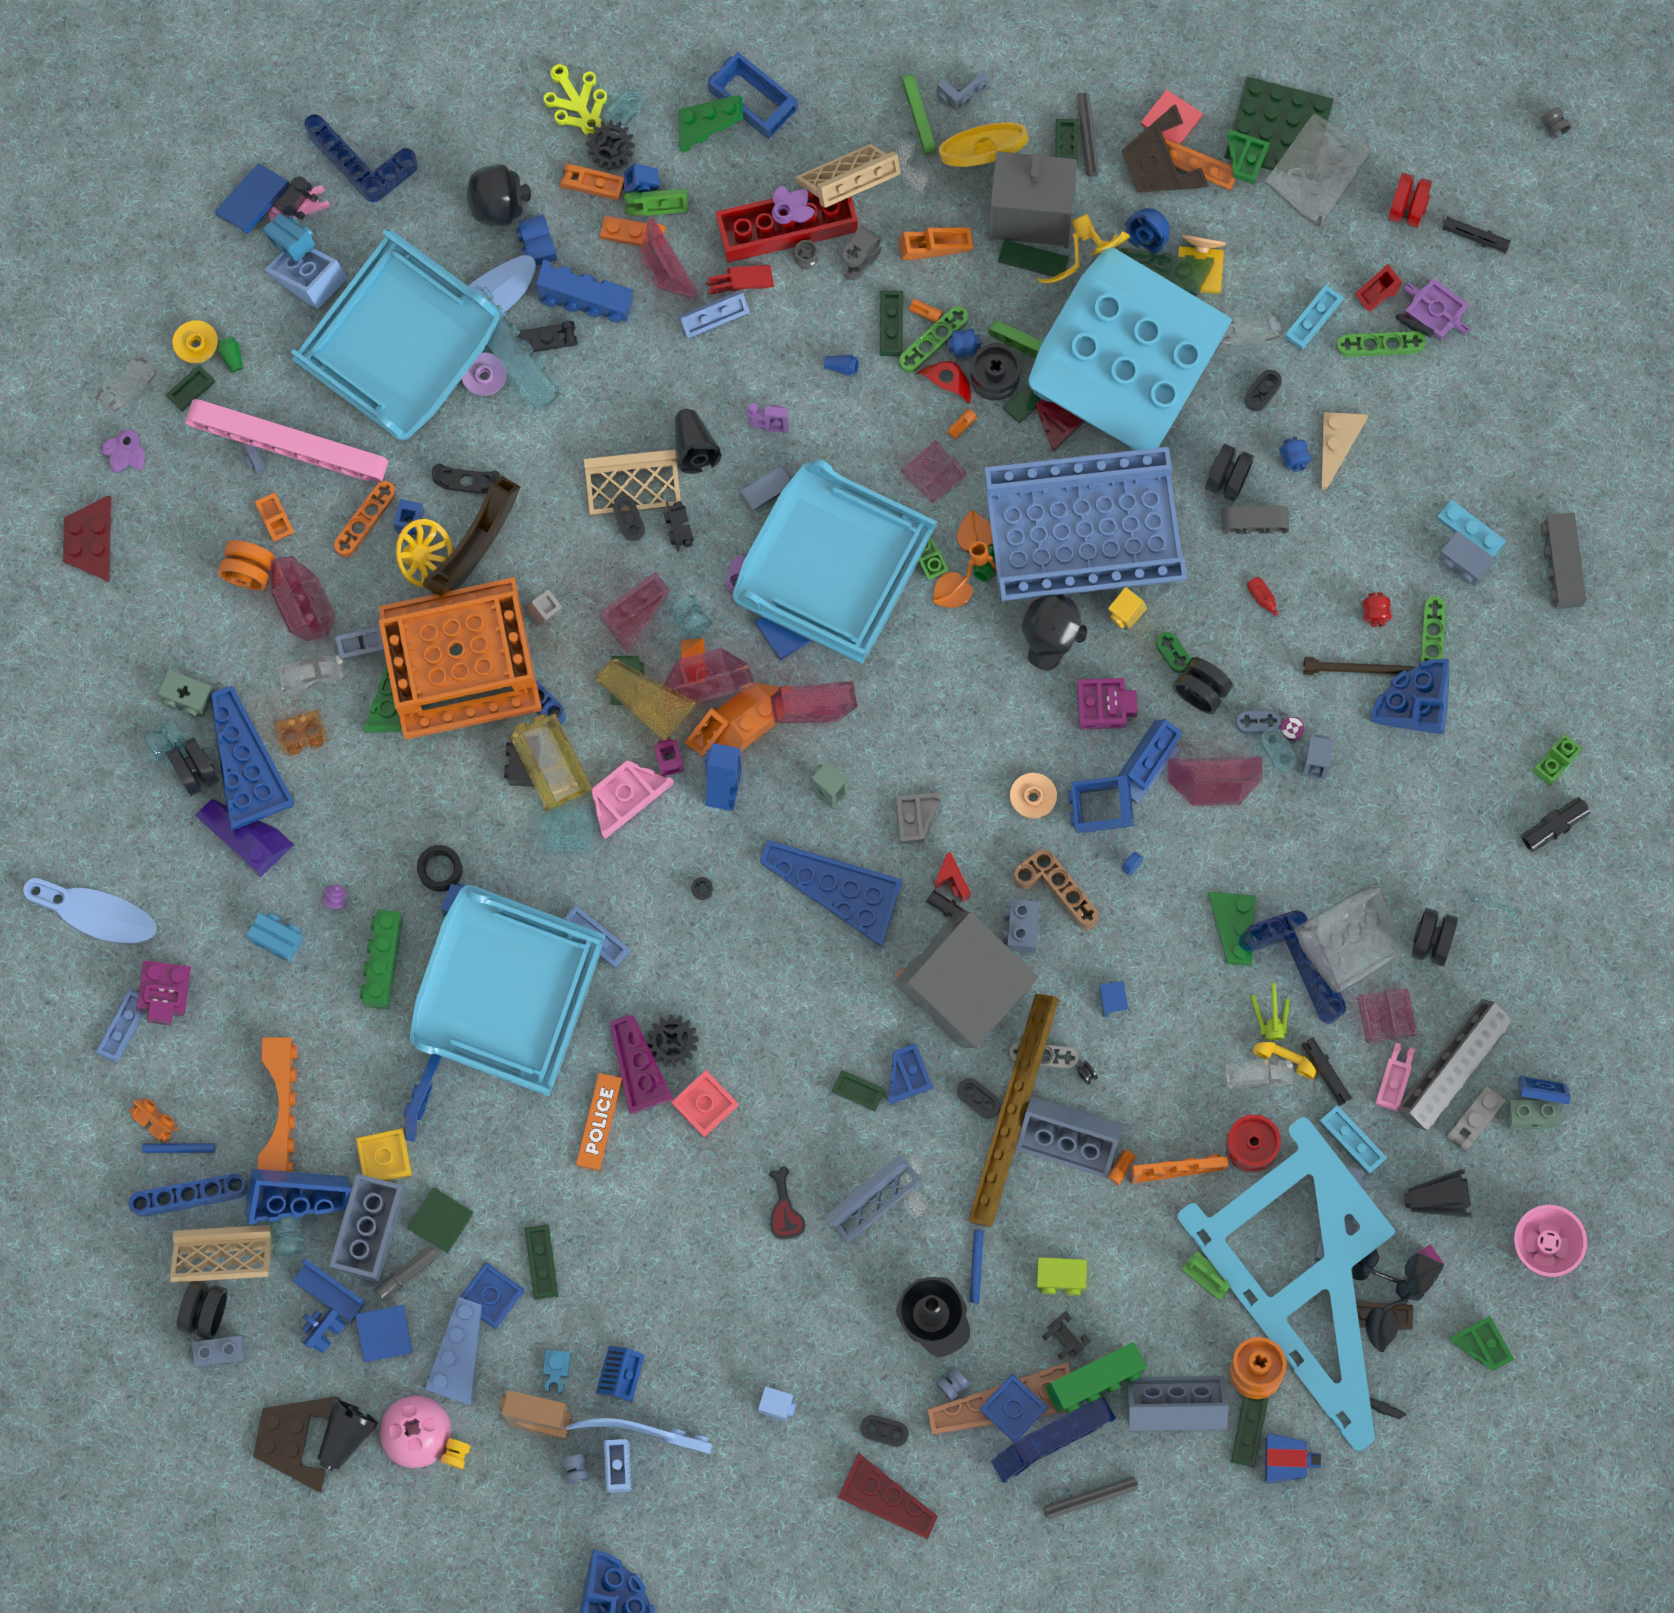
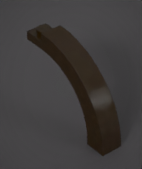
M502 475L490 484L484 502L467 533L450 556L424 579L422 586L442 597L448 591L456 590L467 579L497 537L513 507L521 486Z

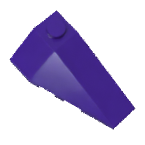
M213 799L195 814L205 826L260 878L294 845L277 828L259 820L230 831L227 806Z

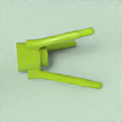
M1272 982V1019L1267 1020V1025L1264 1023L1255 995L1252 994L1250 996L1260 1025L1261 1035H1265L1267 1041L1285 1039L1284 1034H1287L1290 999L1286 998L1281 1023L1277 1012L1276 983Z

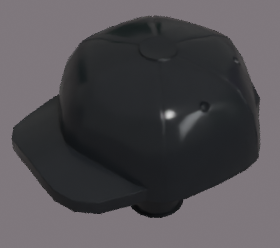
M503 164L480 168L469 179L467 203L475 220L484 225H510L513 219L521 216L523 212L522 201L528 202L531 198L530 187L527 184L520 185L518 173L509 170Z
M1064 594L1040 597L1032 601L1027 609L1022 622V630L1029 644L1028 661L1039 669L1050 671L1056 668L1064 654L1070 650L1073 642L1081 643L1087 636V628L1085 625H1080V613L1070 597L1064 596Z
M943 1277L917 1279L903 1291L896 1307L897 1317L909 1337L913 1341L920 1343L930 1354L935 1357H946L961 1349L970 1339V1326L966 1317V1303L954 1283L949 1279Z

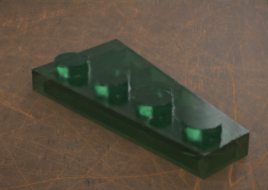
M1122 248L1120 251L1195 297L1198 296L1214 265V258L1206 257V260L1195 259V256L1191 255L1176 257L1172 256V253L1163 252V254L1158 255L1151 254V251Z

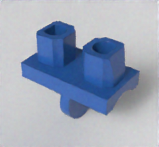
M331 1308L328 1309L319 1322L317 1321L322 1313L318 1310L315 1311L312 1317L306 1313L302 1317L307 1321L302 1328L304 1332L308 1334L314 1326V1329L303 1342L308 1348H314L325 1353L331 1344L330 1341L322 1336L327 1328L338 1335L345 1327L344 1322L337 1316L338 1313Z

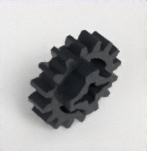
M612 120L609 121V125H605L601 121L600 128L595 125L593 126L594 134L588 133L591 141H587L586 146L592 148L587 153L588 155L594 154L592 162L595 163L599 160L600 168L604 164H608V169L611 170L612 165L615 164L619 169L621 161L625 164L628 163L626 156H633V152L629 150L635 148V143L629 142L634 139L633 134L627 135L629 128L625 127L622 129L620 121L617 125H613ZM610 131L618 132L620 135H614ZM600 134H602L603 138L601 142L595 145L597 138ZM611 140L614 143L613 149L607 146V141ZM625 145L623 153L619 156V149ZM601 154L609 155L611 159L604 158Z
M669 1015L668 1021L661 1017L660 1025L652 1024L655 1031H648V1036L652 1039L647 1040V1045L653 1046L650 1048L652 1055L656 1054L654 1058L656 1062L663 1059V1066L666 1067L668 1062H672L674 1068L678 1061L685 1065L684 1058L687 1057L692 1060L693 1055L691 1051L698 1050L697 1046L693 1044L699 1042L698 1036H692L696 1033V1028L689 1029L690 1021L687 1020L685 1023H682V1016L680 1015L677 1020H673V1016ZM667 1027H676L675 1029H667ZM686 1033L689 1038L687 1046L682 1041ZM658 1036L663 1040L660 1048L657 1046ZM677 1037L678 1045L674 1043L669 1045L668 1038L674 1039ZM673 1052H678V1053H679L678 1055H675V1056H669V1053H673Z

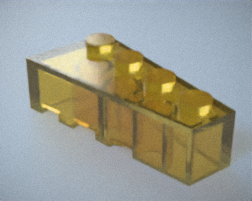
M616 659L609 661L595 677L602 686L664 741L676 732L700 704Z

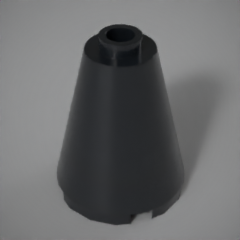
M681 410L675 416L676 463L678 468L680 467L684 473L696 474L704 472L701 469L702 467L711 465V468L715 467L720 462L722 456L719 446L695 410Z
M1459 1169L1408 1188V1193L1404 1194L1406 1208H1411L1412 1213L1472 1217V1212L1466 1211V1208H1469L1471 1203L1467 1178L1462 1179L1461 1174L1466 1173L1465 1169Z
M335 1400L318 1454V1459L321 1461L320 1465L329 1471H333L334 1468L339 1469L373 1432L379 1422L368 1413L365 1417V1414L360 1412L359 1408L343 1400Z

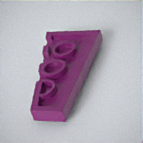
M626 1015L609 1022L629 1113L635 1114L673 1100L633 1015Z

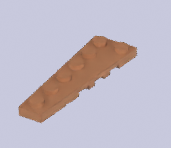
M1068 1362L1027 1377L1019 1378L1027 1388L1048 1406V1409L1040 1417L1066 1413L1065 1410L1057 1413L1044 1387L1070 1373ZM1001 1385L929 1409L928 1415L932 1435L994 1425L979 1411V1408Z

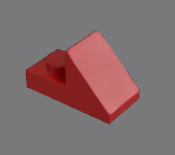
M1387 264L1359 289L1355 295L1367 311H1372L1387 297H1394L1397 294L1402 280L1392 267Z
M949 852L946 853L937 876L935 889L952 882L953 884L950 885L954 897H960L961 901L964 902L971 898V892L952 853Z

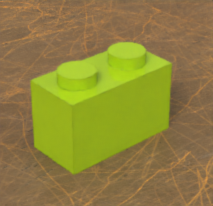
M1038 1257L1037 1290H1042V1294L1055 1295L1056 1291H1066L1068 1296H1080L1081 1292L1086 1291L1087 1260Z

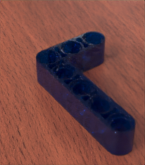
M312 114L305 119L304 125L309 139L369 202L380 201L417 171L418 162L416 154L409 148H403L372 172L320 115ZM315 126H320L318 130H311ZM329 141L334 142V144L330 146L325 145ZM342 157H349L345 161H340ZM405 160L412 161L409 164H402ZM357 172H363L360 176H354ZM391 173H392V174H395V175H394L393 177H391V178H386V177H385L386 175L391 174ZM372 187L377 188L374 192L368 191Z
M1294 910L1250 925L1239 938L1241 947L1250 952L1286 941L1319 1018L1327 1024L1337 1021L1346 1012V1003L1306 914L1302 911ZM1291 921L1295 922L1297 927H1294ZM1270 927L1275 929L1277 934H1274ZM1250 934H1252L1253 936H1255V938H1256L1257 941L1253 940V939L1250 937ZM1300 942L1304 943L1307 949L1303 948ZM1310 964H1313L1316 970L1312 969ZM1319 985H1322L1326 989V992L1321 990ZM1329 1006L1335 1010V1013L1330 1011Z
M1102 1397L1022 1437L990 1462L1002 1483H1005L1009 1478L1021 1474L1037 1460L1102 1428L1109 1421L1111 1423L1117 1418L1105 1397Z

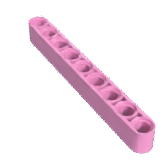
M192 400L185 423L191 427L366 481L371 479L378 481L377 483L382 482L389 462L386 458L202 400Z

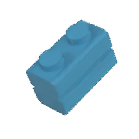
M279 213L273 219V222H269L263 228V232L269 242L295 262H298L305 256V253H308L315 247V243L311 238L313 236L312 232L305 225L300 227L299 222L293 216L288 218L283 213Z
M260 912L246 935L247 939L290 963L304 939L302 934H300L301 930L291 923L285 926L279 922L281 920L279 917L270 912L267 915Z

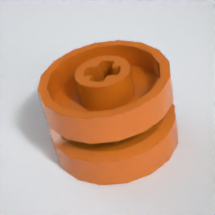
M240 540L227 541L223 554L227 559L220 562L217 571L219 577L236 586L252 590H264L269 578L266 572L271 571L275 556L268 550L249 542Z
M1254 1337L1245 1340L1238 1346L1231 1361L1229 1376L1232 1385L1237 1392L1247 1398L1257 1400L1268 1398L1278 1390L1282 1383L1287 1365L1285 1354L1277 1343L1268 1338Z

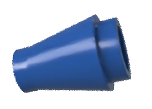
M853 354L825 357L824 369L849 377L856 375L858 372L859 359L853 356Z

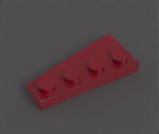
M858 1452L838 1499L928 1540L938 1516Z

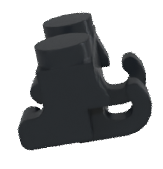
M298 176L294 177L289 184L291 186L281 198H278L273 206L287 216L294 215L298 219L303 220L305 214L302 211L298 212L299 208L306 199L315 203L318 197L314 193L312 195L309 193L313 189L311 184L304 177Z
M1067 1311L1057 1317L1047 1327L1049 1331L1042 1336L1046 1341L1053 1334L1065 1349L1058 1355L1060 1360L1067 1354L1071 1358L1075 1357L1091 1342L1084 1334L1080 1337L1082 1340L1080 1343L1063 1323L1064 1319L1067 1323L1072 1320Z

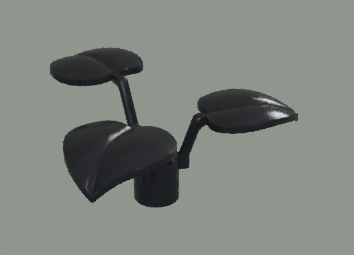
M1375 1249L1352 1267V1276L1355 1280H1366L1371 1272L1374 1275L1397 1283L1396 1293L1401 1300L1387 1304L1383 1309L1379 1307L1372 1308L1366 1319L1365 1327L1368 1339L1379 1352L1385 1351L1399 1330L1398 1317L1394 1311L1389 1309L1400 1304H1407L1408 1300H1421L1424 1293L1437 1280L1444 1267L1443 1263L1424 1254H1414L1405 1265L1404 1272L1408 1279L1401 1280L1373 1268L1379 1261V1254L1377 1249Z

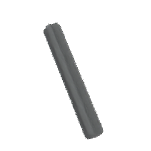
M1079 93L1077 99L1087 176L1092 177L1099 174L1090 95L1089 93Z
M1130 1477L1044 1506V1512L1047 1519H1051L1138 1489V1483L1135 1477Z

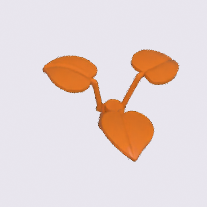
M971 510L965 516L957 533L959 546L964 551L970 552L971 560L969 561L966 576L963 579L956 572H947L940 576L935 584L933 602L938 606L955 608L966 604L971 599L973 588L967 582L970 579L974 565L983 566L989 562L996 570L993 557L989 556L988 547L993 543L990 522L982 518L974 510Z

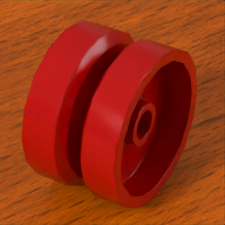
M1402 172L1387 220L1399 223L1406 210L1409 211L1406 219L1407 226L1418 229L1421 217L1425 215L1431 196L1429 192L1433 181L1421 178L1418 181L1416 190H1411L1414 176Z
M1250 1114L1241 1117L1233 1124L1226 1139V1153L1229 1160L1236 1168L1244 1172L1256 1173L1267 1169L1274 1162L1281 1147V1136L1277 1126L1270 1119L1262 1115ZM1254 1140L1257 1142V1145L1252 1146L1250 1142Z

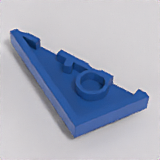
M431 1055L419 1085H414L411 1094L412 1102L407 1103L403 1115L407 1117L405 1140L415 1142L417 1120H422L433 1086L430 1084L435 1072L438 1070L442 1057L440 1055Z

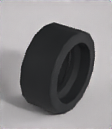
M434 845L427 848L421 853L417 861L419 878L430 890L437 892L447 891L451 884H458L462 876L463 866L458 854L452 848L445 845ZM438 855L448 857L454 866L452 875L442 882L431 880L426 873L428 861Z

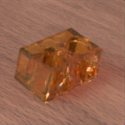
M318 709L273 723L284 754L296 755L302 752L303 748L309 746L311 748H318L323 746L325 741H328L324 723ZM311 727L319 728L315 734L311 735L307 732ZM296 734V738L293 741H285L287 735Z

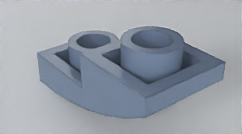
M781 466L755 481L741 492L752 510H756L771 499L777 498L791 479L784 467Z

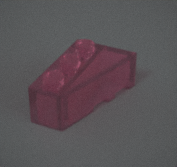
M655 572L600 612L599 618L627 654L669 596L670 589Z
M853 680L799 687L783 686L778 688V691L770 697L775 723H834L840 721L858 707Z

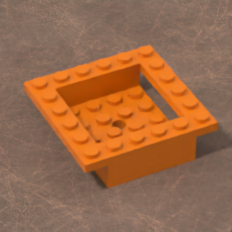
M515 577L448 591L442 597L434 594L378 606L381 617L379 626L394 704L400 716L405 740L542 711ZM454 645L463 647L462 653L457 656L450 654V649ZM508 686H512L514 690L428 710H423L422 705Z

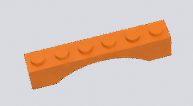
M291 1037L262 1038L261 1061L275 1082L278 1092L279 1111L274 1132L265 1148L258 1155V1169L294 1172V1163L290 1162V1153L295 1151V1140L291 1138V1129H295L296 1118L295 1115L291 1114L292 1106H296V1091H292V1084L297 1082V1068H293V1059L298 1058V1046L294 1044Z

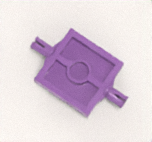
M1433 278L1427 286L1420 290L1410 282L1404 287L1403 290L1414 297L1413 302L1405 310L1404 314L1434 330L1433 336L1441 340L1453 328L1464 334V336L1469 332L1470 327L1460 321L1469 304Z

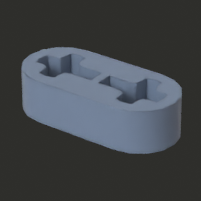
M1245 711L1238 715L1236 727L1243 734H1270L1279 729L1281 719L1278 713L1274 711ZM1247 717L1250 722L1257 723H1251L1249 728H1245V725L1240 722H1243L1244 718ZM1267 717H1272V721H1276V723H1273V727H1268V723H1260V721H1267Z

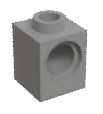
M548 589L524 608V611L538 627L563 607Z

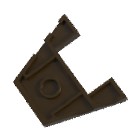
M1176 104L1171 106L1121 150L1138 193L1209 187L1201 167L1179 176L1162 135L1163 132L1183 124Z
M335 1396L263 1408L253 1457L313 1490L322 1493L326 1470L301 1466L310 1417L316 1416L329 1419L335 1400H340V1397Z

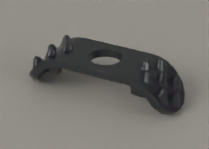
M436 464L432 469V478L436 485L455 491L486 494L490 484L500 477V473L496 470L490 472L453 469L443 464ZM464 476H470L473 478V483L469 486H464L460 483V480Z

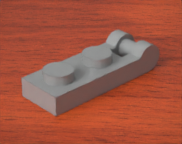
M1486 1086L1446 1138L1451 1142L1454 1140L1461 1146L1460 1149L1466 1152L1506 1100ZM1462 1129L1470 1133L1468 1138L1460 1134Z

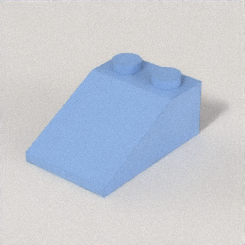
M314 248L305 253V256L298 262H295L285 253L281 252L265 269L266 273L303 302L316 309H319L348 279L337 260Z

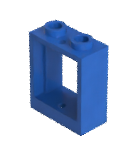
M1127 775L1071 782L1072 790H1068L1069 803L1073 804L1074 812L1070 813L1071 826H1075L1078 833L1134 826L1131 784ZM1119 788L1121 818L1084 823L1081 793Z

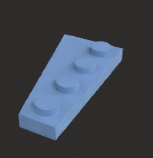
M458 1297L425 1390L470 1406L472 1405L477 1345L482 1314L481 1304Z

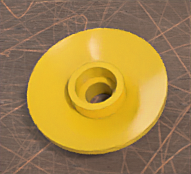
M193 320L182 324L176 330L172 345L176 355L181 360L188 363H201L208 360L215 353L218 346V337L211 325L203 321ZM194 342H200L199 347H192Z

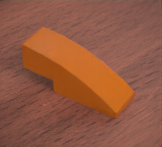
M927 228L925 232H903L898 239L901 260L944 256L973 249L970 228Z

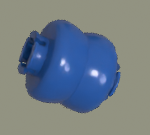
M972 328L963 331L954 330L952 338H948L949 353L954 352L955 358L973 357L977 349L981 348L980 335H975V331Z
M1292 437V440L1291 438L1286 439L1283 442L1284 445L1279 449L1284 467L1288 470L1293 469V472H1298V469L1300 471L1306 469V464L1311 461L1306 441L1303 439L1297 440V437Z

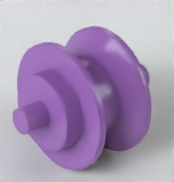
M338 884L325 887V895L322 898L323 904L332 910L344 907L347 891Z

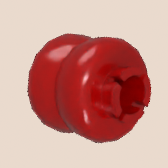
M1375 592L1368 594L1369 597L1362 601L1364 609L1363 620L1366 623H1370L1371 627H1377V625L1378 627H1383L1386 625L1385 622L1392 619L1390 610L1391 600L1389 597L1383 596L1382 592H1377V595Z

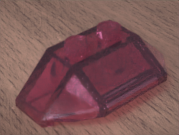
M653 217L649 218L641 246V252L644 255L641 257V260L647 269L651 268L655 275L652 277L658 289L662 287L667 292L694 299L700 298L698 291L656 219Z
M293 556L273 559L271 561V594L289 633L306 641L327 638L330 634L335 614L318 577L308 568L298 563L297 559Z
M721 647L677 660L662 685L660 693L667 713L755 687L749 664Z
M1262 756L1168 759V782L1193 806L1241 805L1262 781Z

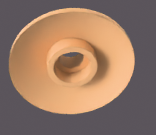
M1181 235L1185 241L1195 246V251L1208 253L1209 248H1218L1226 245V242Z
M1028 773L1020 776L1013 783L1010 791V801L1013 808L1020 815L1031 819L1041 818L1050 813L1057 801V791L1055 785L1048 777L1039 773ZM1035 794L1038 799L1033 802L1029 800V796Z

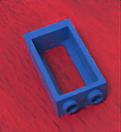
M737 52L733 57L730 56L726 59L723 67L718 72H714L708 80L709 92L718 99L731 97L732 95L725 90V86L737 75L744 78L779 107L764 122L743 105V119L767 139H770L797 111L798 100Z

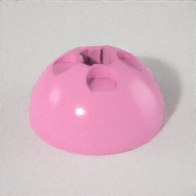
M1542 1205L1531 1209L1520 1219L1514 1234V1246L1520 1261L1530 1271L1541 1276L1558 1277L1571 1272L1580 1264L1586 1253L1587 1236L1582 1223L1572 1212L1556 1205Z
M420 1395L407 1396L394 1402L384 1413L379 1427L380 1442L384 1452L395 1463L409 1468L424 1467L438 1460L446 1451L447 1440L451 1438V1422L445 1409L435 1400Z

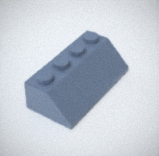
M1032 1096L1015 1150L1107 1178L1124 1125Z
M356 1174L329 1265L330 1268L357 1278L376 1283L380 1282L406 1193L403 1185Z
M1224 1376L1141 1377L1131 1383L1126 1379L1129 1431H1215L1227 1429L1228 1401Z

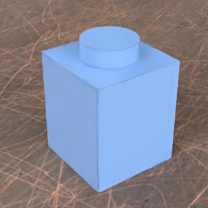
M765 1386L758 1412L787 1421L788 1416L793 1417L797 1402H793L794 1395Z

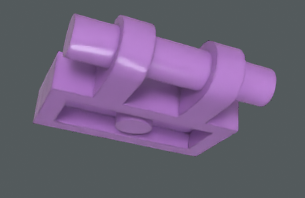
M755 403L749 405L747 415L748 424L751 427L765 428V431L788 433V408H784L781 405H771V407L765 406V410H762Z

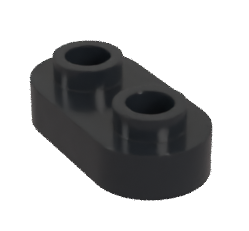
M1265 370L1246 392L1245 404L1250 410L1260 411L1264 409L1281 387L1282 378L1277 371ZM1271 380L1274 385L1268 386L1265 382ZM1258 397L1260 402L1254 403L1252 398Z
M627 496L619 497L614 502L613 510L621 531L627 540L638 541L644 536L645 527L637 506L632 498ZM624 504L629 506V511L626 513L621 511V506ZM631 526H636L638 528L636 534H631L629 532V528Z
M967 1078L959 1083L957 1094L963 1103L983 1118H993L998 1114L1000 1101L996 1095L975 1079ZM971 1088L974 1093L968 1096L965 1094V1090ZM985 1103H991L993 1108L991 1110H985L983 1105Z
M869 1415L862 1420L860 1426L861 1434L869 1441L892 1447H901L908 1440L909 1432L907 1427L898 1421ZM875 1424L877 1431L875 1433L869 1432V1425ZM893 1431H899L901 1437L894 1439L891 1435Z

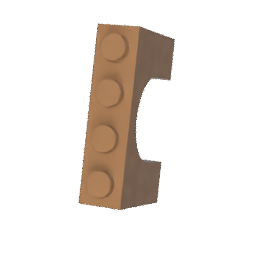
M510 1390L507 1391L506 1396H502L499 1410H501L502 1416L510 1427L567 1440L569 1430H565V1427L571 1424L573 1416L571 1413L566 1412V1403Z

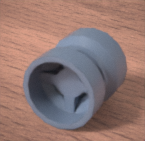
M955 1367L948 1372V1376L945 1379L941 1378L936 1383L938 1388L947 1394L946 1397L951 1402L958 1397V1393L961 1390H966L970 1386L967 1379Z
M585 1454L573 1455L561 1460L562 1466L566 1469L567 1473L565 1476L567 1485L575 1484L576 1480L582 1479L583 1482L590 1479L589 1471L585 1468Z

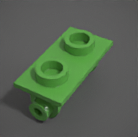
M1197 1251L1182 1268V1271L1219 1301L1230 1288L1228 1280H1224L1213 1264Z

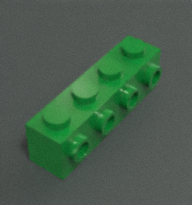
M377 909L376 916H372L371 930H374L373 938L369 939L367 944V953H370L369 962H365L363 970L366 982L365 985H361L360 999H363L365 1007L386 1010L390 1008L403 925L401 912Z
M1132 1342L1049 1383L1044 1388L1057 1413L1065 1410L1068 1414L1080 1408L1078 1403L1084 1400L1087 1403L1097 1400L1101 1397L1099 1393L1106 1389L1108 1393L1122 1387L1120 1382L1126 1379L1131 1383L1141 1378L1140 1372L1147 1369V1366L1135 1343Z

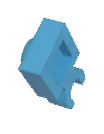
M546 1350L543 1375H550V1379L546 1381L544 1386L546 1392L549 1393L550 1385L556 1383L559 1386L558 1393L562 1394L563 1383L560 1378L568 1377L570 1352Z

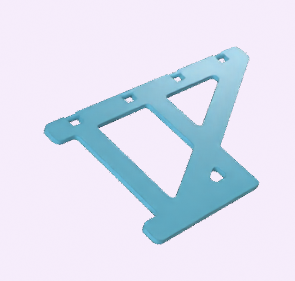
M1302 1117L1289 1127V1134L1299 1147L1297 1152L1214 1216L1207 1217L1197 1204L1190 1203L1180 1210L1178 1219L1223 1279L1228 1280L1230 1288L1268 1338L1280 1346L1285 1354L1286 1361L1335 1423L1346 1440L1355 1450L1361 1451L1375 1440L1352 1267L1395 1234V1230L1308 1118ZM1310 1174L1314 1177L1324 1257L1276 1295L1269 1297L1227 1244L1226 1238L1298 1181ZM1347 1214L1353 1215L1360 1224V1230L1354 1235H1348L1346 1232L1345 1216ZM1202 1229L1212 1239L1207 1245L1204 1244L1197 1234ZM1249 1289L1258 1299L1253 1306L1243 1295ZM1324 1289L1330 1292L1342 1377L1340 1383L1333 1382L1287 1321L1289 1315ZM1294 1350H1297L1304 1359V1362L1299 1366L1289 1355ZM1341 1411H1344L1351 1421L1346 1428L1336 1416Z

